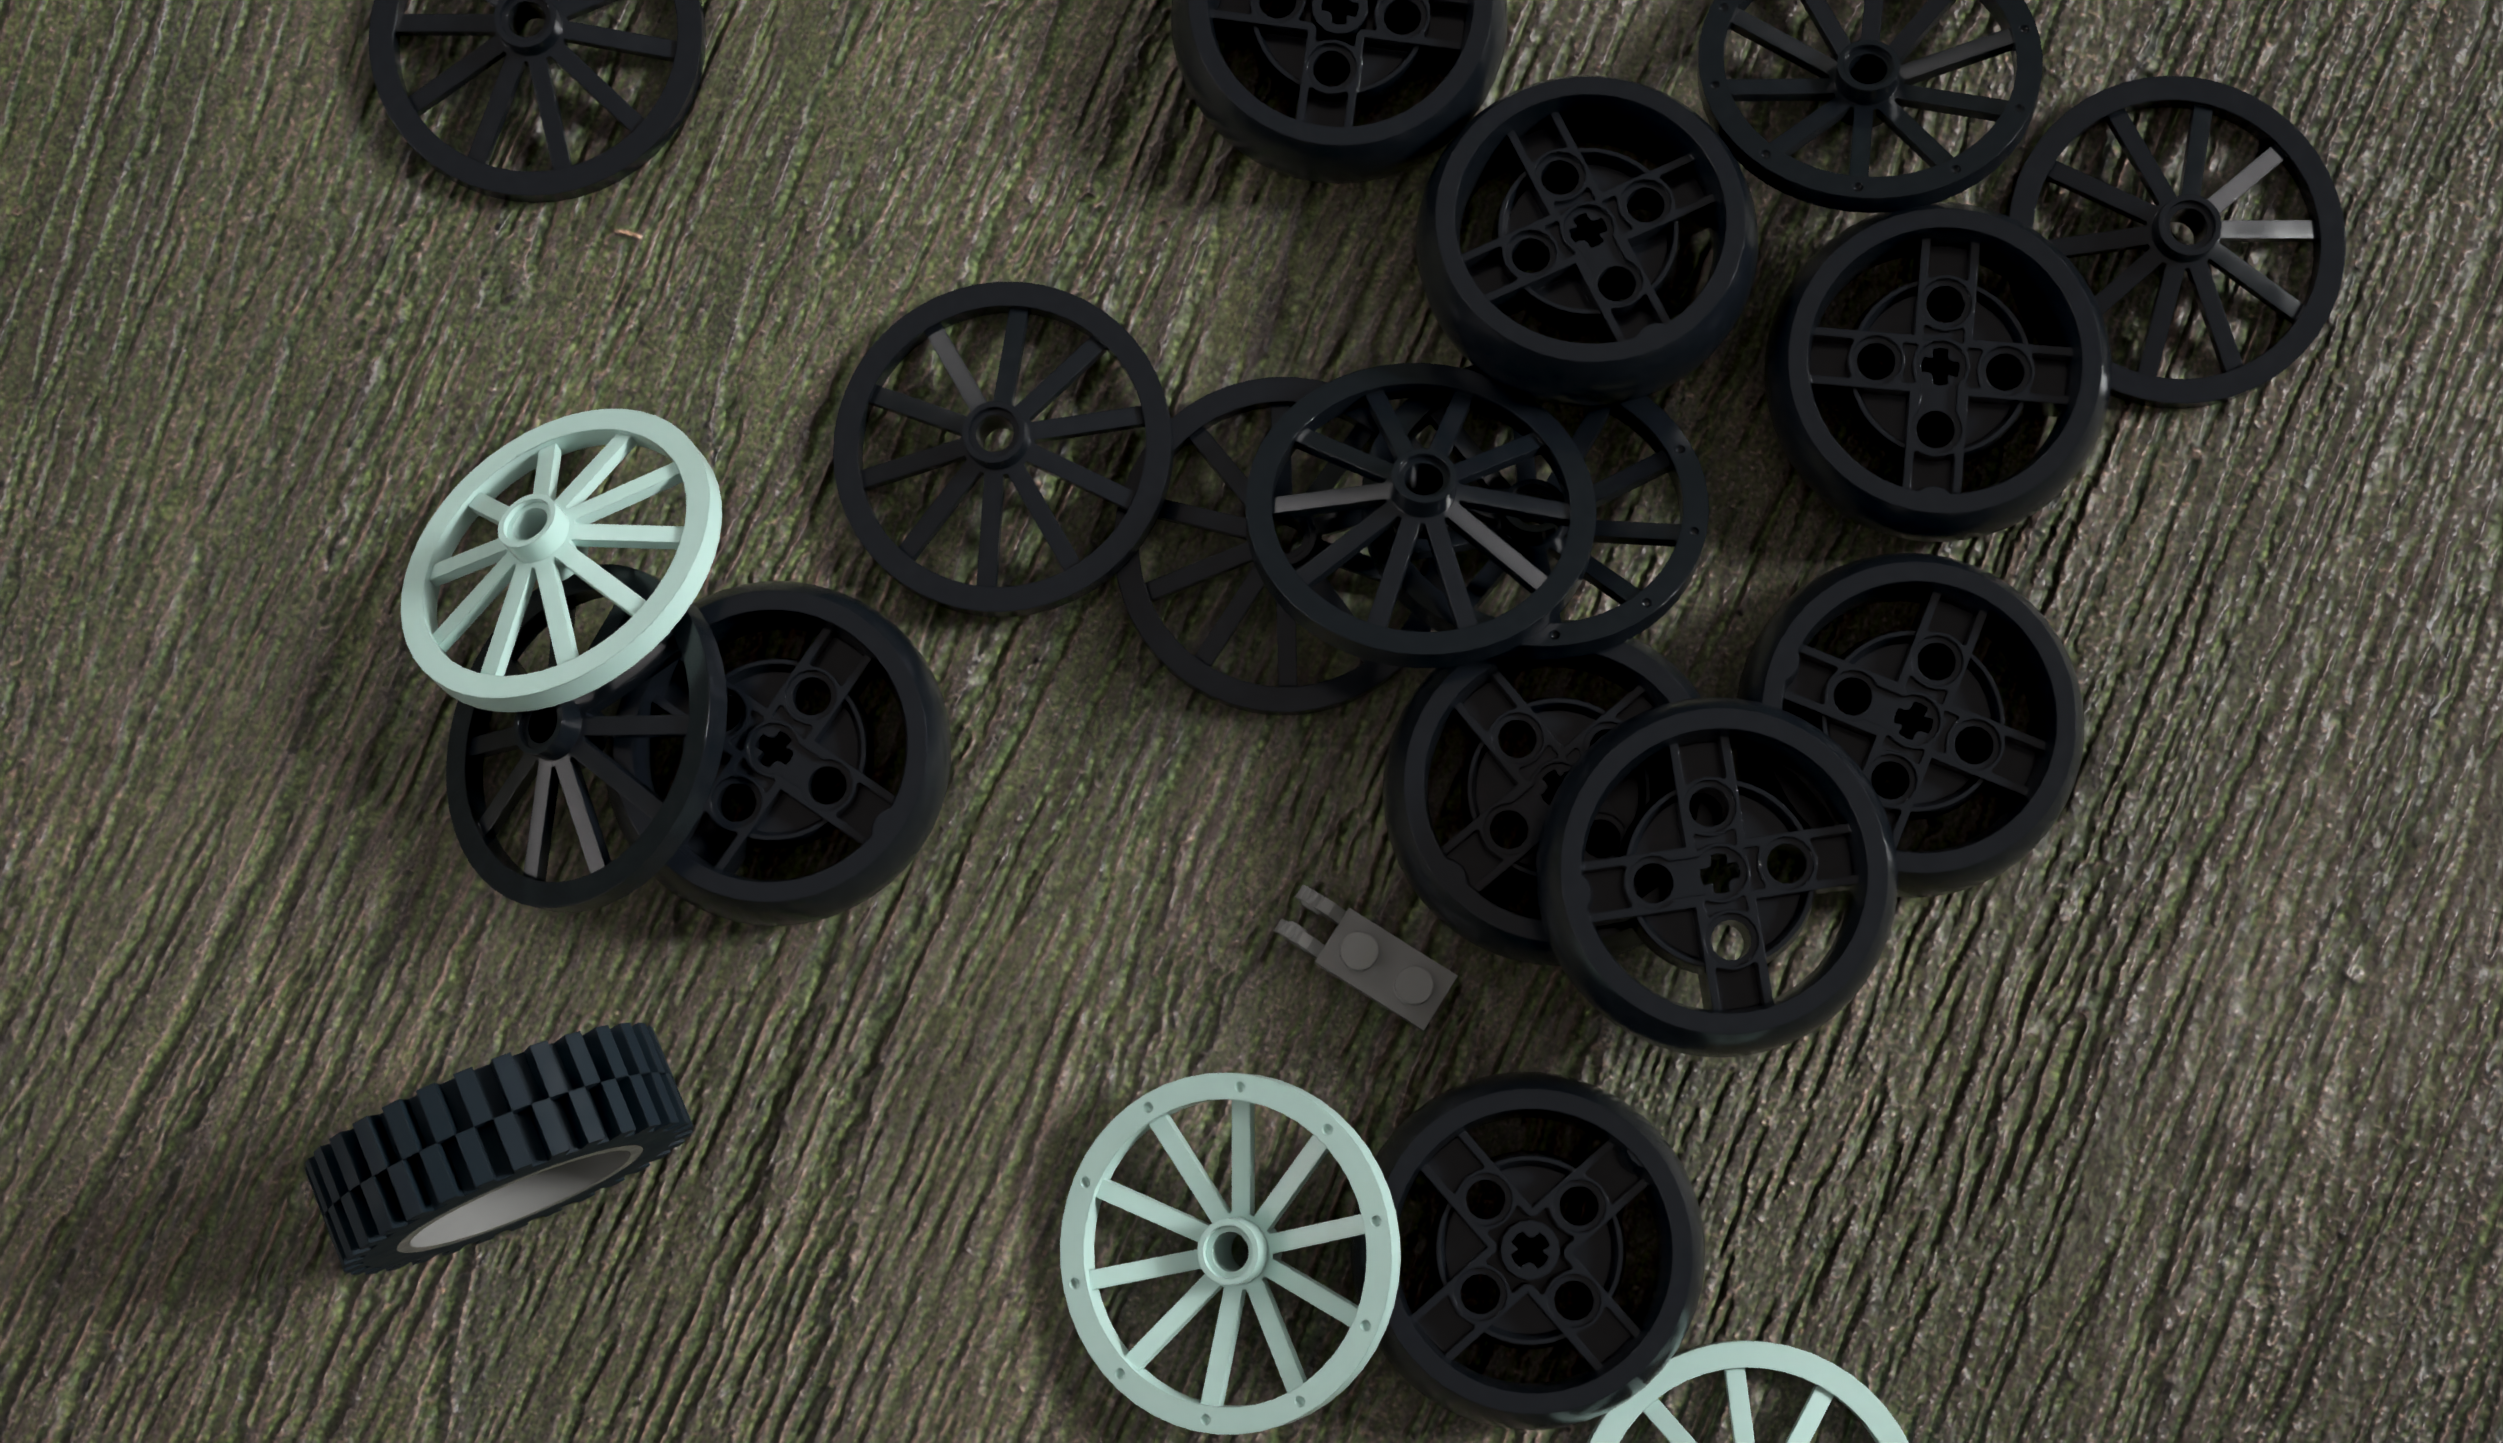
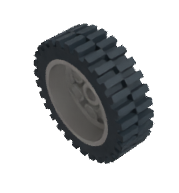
M620 1023L611 1029L608 1025L595 1027L584 1035L580 1031L570 1033L551 1044H548L547 1040L528 1046L524 1052L514 1056L510 1052L491 1059L489 1065L476 1070L470 1067L453 1074L454 1079L442 1084L432 1083L416 1091V1096L410 1099H398L382 1107L383 1113L366 1116L352 1124L354 1129L339 1132L330 1138V1144L320 1146L313 1152L314 1156L307 1159L304 1169L343 1271L346 1274L351 1273V1275H360L364 1272L366 1275L376 1274L384 1269L386 1271L400 1269L412 1262V1265L426 1262L440 1253L445 1256L460 1251L468 1244L475 1242L477 1245L491 1240L496 1234L506 1230L514 1231L528 1225L529 1221L538 1217H548L561 1211L563 1206L590 1198L595 1195V1191L601 1188L612 1187L625 1180V1175L638 1173L649 1167V1162L662 1159L671 1153L670 1149L679 1147L684 1143V1138L689 1137L693 1133L692 1129L694 1127L653 1027L650 1025L646 1026L645 1023H637L631 1026V1023Z

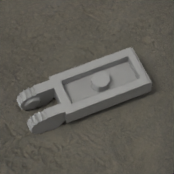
M1302 885L1295 896L1296 899L1301 902L1303 907L1316 915H1322L1336 924L1337 927L1325 945L1293 921L1281 919L1274 929L1275 933L1316 959L1314 964L1414 1027L1424 1031L1458 975L1351 908L1345 911L1308 886Z

